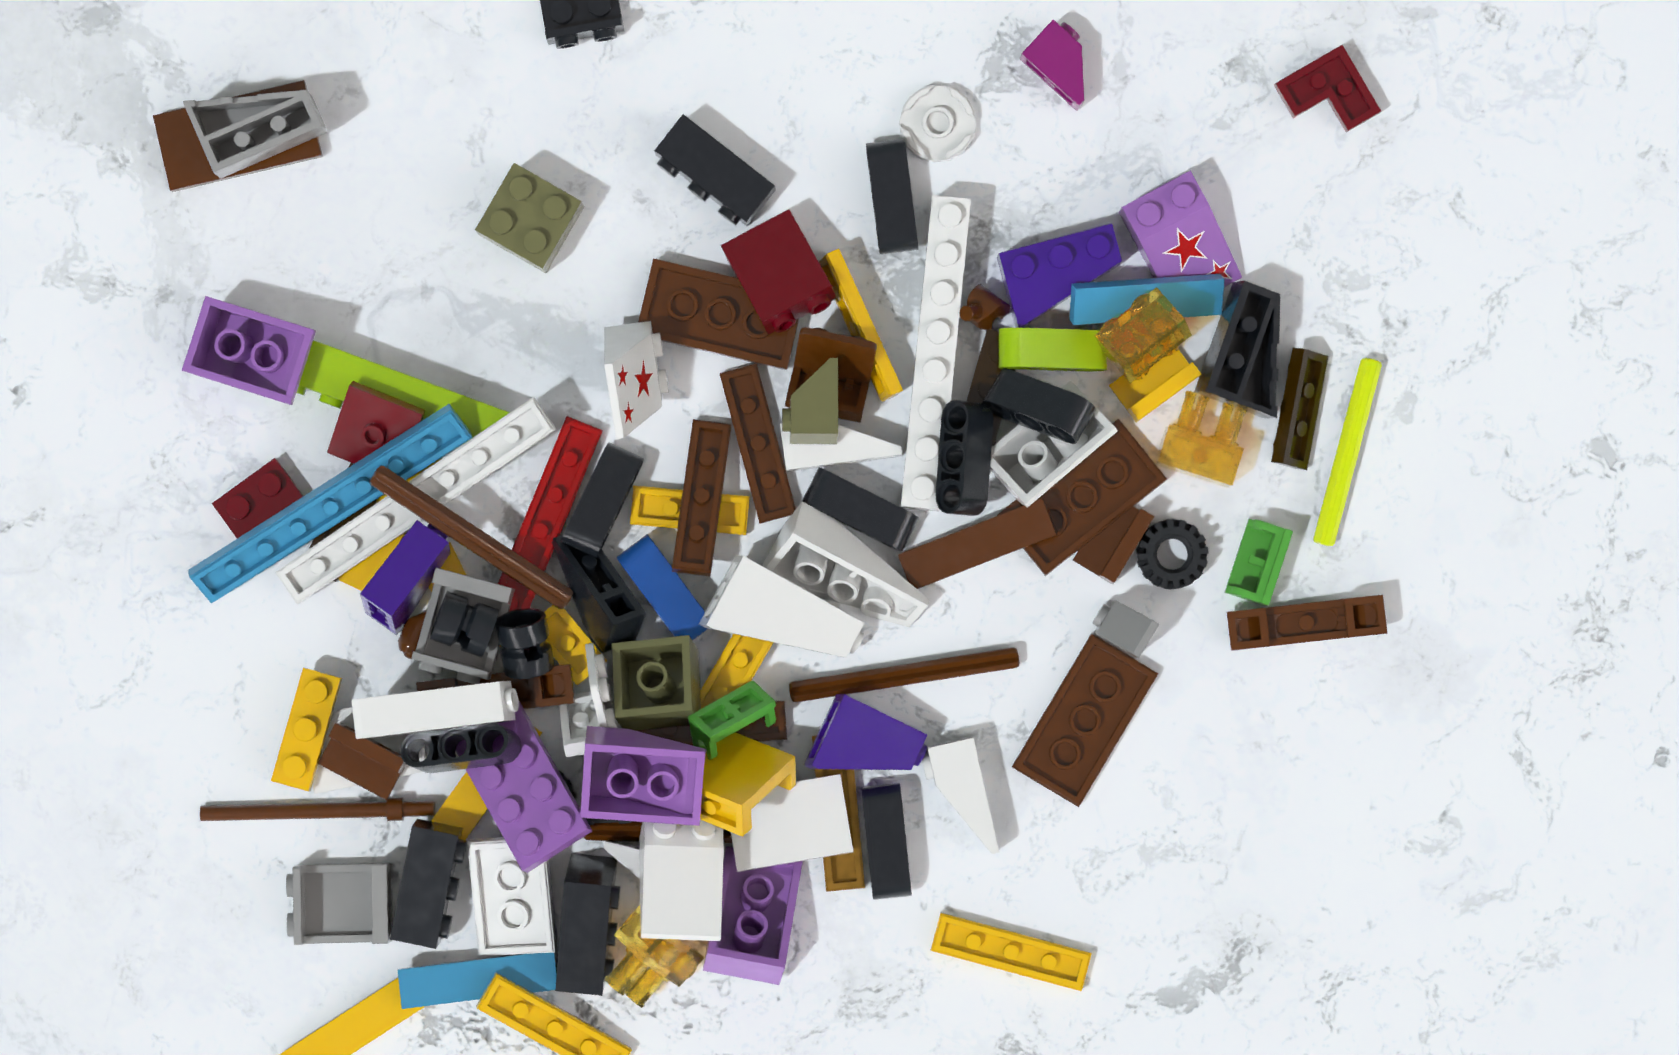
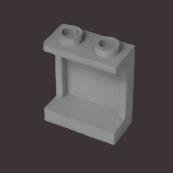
M436 568L432 580L434 586L416 651H413L411 659L420 661L418 669L440 675L443 668L457 671L456 679L468 683L479 684L481 678L491 679L500 646L496 624L482 658L461 651L460 644L457 642L447 646L430 640V635L447 591L468 598L470 606H474L479 602L499 609L498 617L509 612L515 589Z
M391 863L296 865L292 868V874H287L286 894L287 897H293V913L287 914L288 937L293 936L294 945L366 942L388 944L392 941L390 940L392 931Z

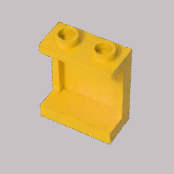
M735 732L716 743L717 757L709 760L705 753L700 820L743 837L752 829V808L776 786L791 790L796 785V764L794 755Z

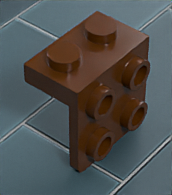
M801 328L785 407L790 408L791 395L829 358H838V418L861 423L877 345L860 336L840 335L828 332L823 328Z

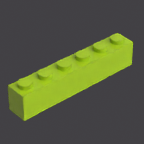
M314 340L296 392L305 395L306 389L320 393V402L341 409L348 387L352 381H355L424 409L425 413L422 421L450 404L470 430L472 438L510 413Z

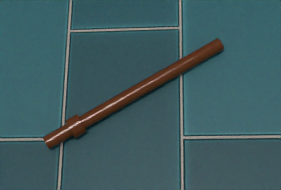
M403 797L388 798L386 802L200 806L201 821L387 817V821H404V817L435 816V801H404Z

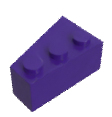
M1112 223L998 254L997 261L1015 328H1025L1070 298L1072 284L1095 282L1120 265L1122 258Z

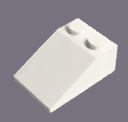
M700 820V826L642 822L639 837L641 938L720 941L724 855L723 829L703 820Z

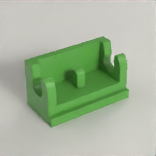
M1248 519L1224 593L1268 606L1293 531L1257 519Z
M753 680L698 710L695 714L688 716L693 746L706 749L709 760L717 757L716 743L764 716L767 727L775 724V700Z

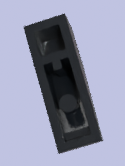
M563 535L554 537L552 544L567 584L573 591L572 597L582 623L602 653L612 650V643L636 641L646 613L603 550L595 558L561 542Z

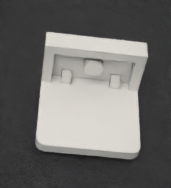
M593 643L585 644L591 691L574 694L575 703L559 705L563 746L566 757L584 755L587 726L617 728L615 712L612 708L614 707V697L611 684H608L606 679L607 669L604 655H596Z

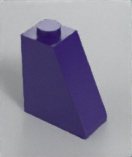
M416 520L361 591L360 596L365 614L397 636L431 584L435 569L441 568L451 553L449 542L446 541L448 536L432 525L428 524L425 526Z
M836 694L805 760L804 766L810 769L912 770L913 766H918L925 756L927 745L924 744L927 734L845 694Z

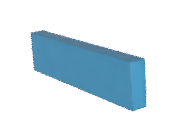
M1221 274L1074 283L1071 286L1069 320L1073 325L1221 315L1225 279Z
M554 952L516 954L397 969L402 1009L479 1000L495 972L532 993L556 989L557 974Z

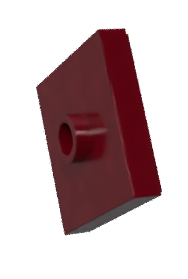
M352 381L348 387L327 453L355 464L421 422L425 410Z

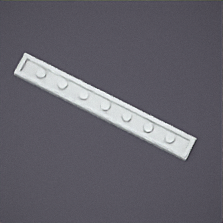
M532 397L417 475L409 483L441 504L446 505L555 431L556 428L536 398ZM387 496L275 573L298 605L409 530L416 520L421 522L423 519Z

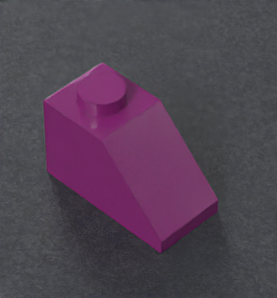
M1053 19L1021 53L1020 60L1072 108L1078 111L1084 102L1082 45L1077 41L1080 36L1067 23L1062 22L1059 25Z

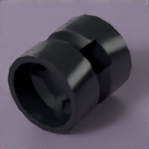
M447 591L437 614L430 640L447 646L457 642L460 644L461 651L482 658L491 638L499 609L479 602L474 606H470L468 598Z
M533 608L518 609L507 612L497 618L495 624L499 644L504 647L501 651L504 673L507 677L530 679L544 675L553 669L552 647L550 642L546 641L549 636V630L544 611Z

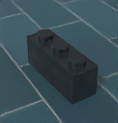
M682 114L654 150L656 156L660 158L657 165L673 178L679 173L690 182L687 187L688 190L704 202L709 197L721 206L717 212L735 226L739 221L748 226L776 191L773 183L684 114Z
M418 818L412 825L390 940L436 949L442 938L448 939L453 916L446 915L449 900H456L460 884V878L454 877L456 863H463L467 848V840L461 839L463 828Z

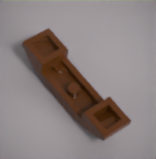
M1383 595L1227 612L1231 651L1387 634Z
M571 664L554 666L548 673L530 679L509 678L504 672L493 673L491 679L481 678L479 683L511 681V686L515 688L518 700L524 709L575 703ZM456 678L416 682L417 691L474 685Z

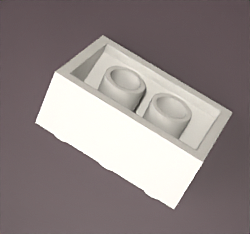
M1071 380L1062 387V389L1076 393L1091 402ZM1096 406L1095 413L1076 444L1061 441L1018 424L992 446L990 469L1018 502L1028 508L1118 431Z

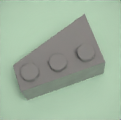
M307 90L257 94V96L235 98L222 97L220 99L183 101L212 171L219 178H224L328 132L315 101Z

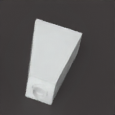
M736 555L699 624L709 629L847 658L849 652L855 653L864 637V633L860 631L865 623L747 557Z
M511 681L351 700L356 739L388 737L516 720L515 712L518 711L519 707L518 695L515 688H512Z

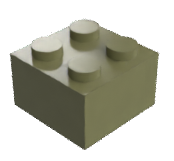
M513 163L475 231L481 237L542 272L547 273L585 206L581 200L518 164Z
M685 635L612 643L615 719L624 729L637 731L689 725L688 716L695 714V712L701 709L699 652L691 637Z

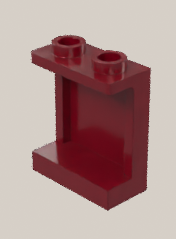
M790 209L720 245L767 334L775 331L780 333L790 329L795 325L797 319L809 313L817 314L824 311L830 306L831 301L836 299L830 281Z

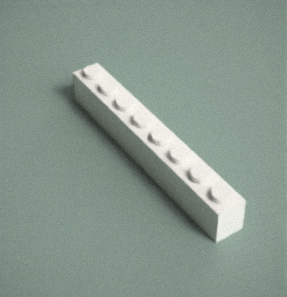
M932 195L901 508L940 511L936 503L935 494L941 416L944 407L951 401L971 207V199Z

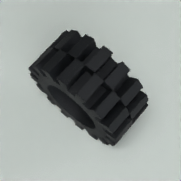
M1166 519L1159 521L1146 530L1136 549L1138 567L1143 572L1142 575L1157 587L1170 590L1186 587L1196 579H1199L1203 574L1204 568L1207 566V554L1209 552L1205 544L1206 539L1203 534L1199 533L1197 527L1187 523L1185 520ZM1167 539L1179 540L1186 547V562L1178 569H1167L1158 560V548Z

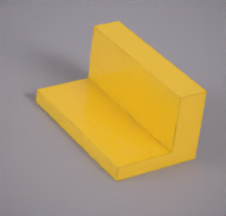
M1169 340L1112 382L1109 387L1137 423L1198 378L1201 372L1193 362L1189 364L1174 342Z

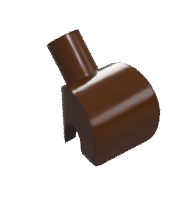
M978 284L969 294L967 305L963 306L959 313L962 320L970 321L979 329L988 330L992 329L993 321L997 317L1003 319L1009 314L1010 305L982 284Z

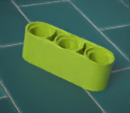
M999 329V368L1048 371H1106L1107 331Z

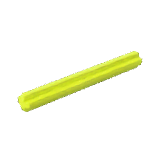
M1363 358L1359 364L1313 538L1314 542L1320 545L1333 546L1335 544L1382 367L1381 362L1375 359Z

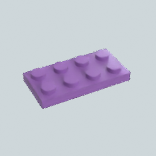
M519 701L518 711L515 712L516 720L497 722V724L514 731L519 736L521 752L513 762L507 764L466 769L521 870L528 873L592 832V829L586 818H580L581 809ZM503 735L495 738L492 746L493 752H497L502 748L504 743ZM466 740L460 741L456 746L455 751L458 756L465 752Z

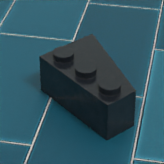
M1247 281L1232 283L1201 375L1199 376L1195 393L1265 419L1277 418L1276 381H1278L1279 368L1276 367L1277 344H1279L1280 331L1279 293Z
M571 853L563 888L555 991L602 996L605 982L612 983L615 959H609L608 953L609 946L616 945L618 923L612 922L613 909H619L621 886H615L618 861L614 857Z

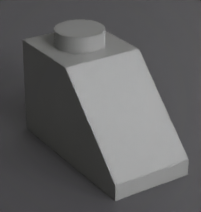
M1117 600L1113 601L1110 607L1103 604L1092 624L1097 626L1094 632L1095 636L1132 658H1140L1159 626V623Z

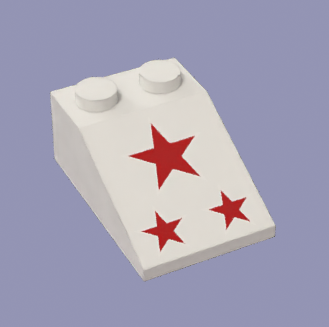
M651 321L604 327V365L616 439L625 438L662 407V393H669L666 369L658 370L656 358L663 356L660 333L653 334Z

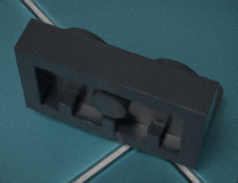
M540 0L548 45L556 44L557 49L579 45V39L594 37L595 42L613 40L617 38V32L624 31L619 0Z

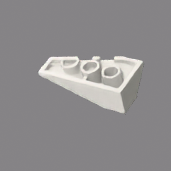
M804 502L797 507L785 522L762 565L811 594L826 599L829 604L838 609L840 603L860 608L865 616L910 627L927 608L930 601L836 519Z

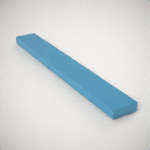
M450 404L444 406L188 570L189 578L212 604L382 496L383 493L369 483L373 473L379 466H385L407 480L472 438L470 430Z

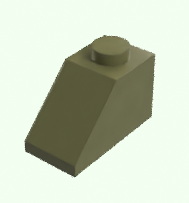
M829 358L791 395L790 408H782V432H790V444H837L838 358Z

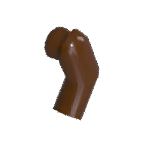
M426 611L409 618L398 639L399 650L408 659H411L413 651H416Z

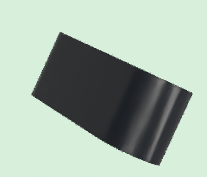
M905 139L866 143L879 253L888 254L918 250Z
M1002 368L982 402L991 408L993 414L1005 420L1070 444L1078 442L1096 411L1095 406L1076 393L1007 368Z
M953 400L946 404L943 409L935 496L938 508L944 513L976 516L983 512L986 507L994 422L991 408L986 404Z
M608 442L570 518L561 542L595 558L599 556L638 476L644 458Z
M818 467L801 501L900 552H903L920 518Z
M486 723L410 734L401 744L400 753L405 764L425 773H438L513 762L521 752V741L514 731L497 723ZM503 735L504 743L502 748L497 752H493L492 746L495 738ZM466 740L465 752L461 756L456 757V746L460 741ZM428 744L429 754L425 760L420 762L418 757L419 751L424 745Z
M900 783L861 787L873 900L912 896Z

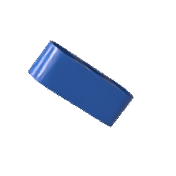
M648 534L616 557L674 637L689 635L693 641L709 629L699 624L705 613L704 609L676 572H672V566Z

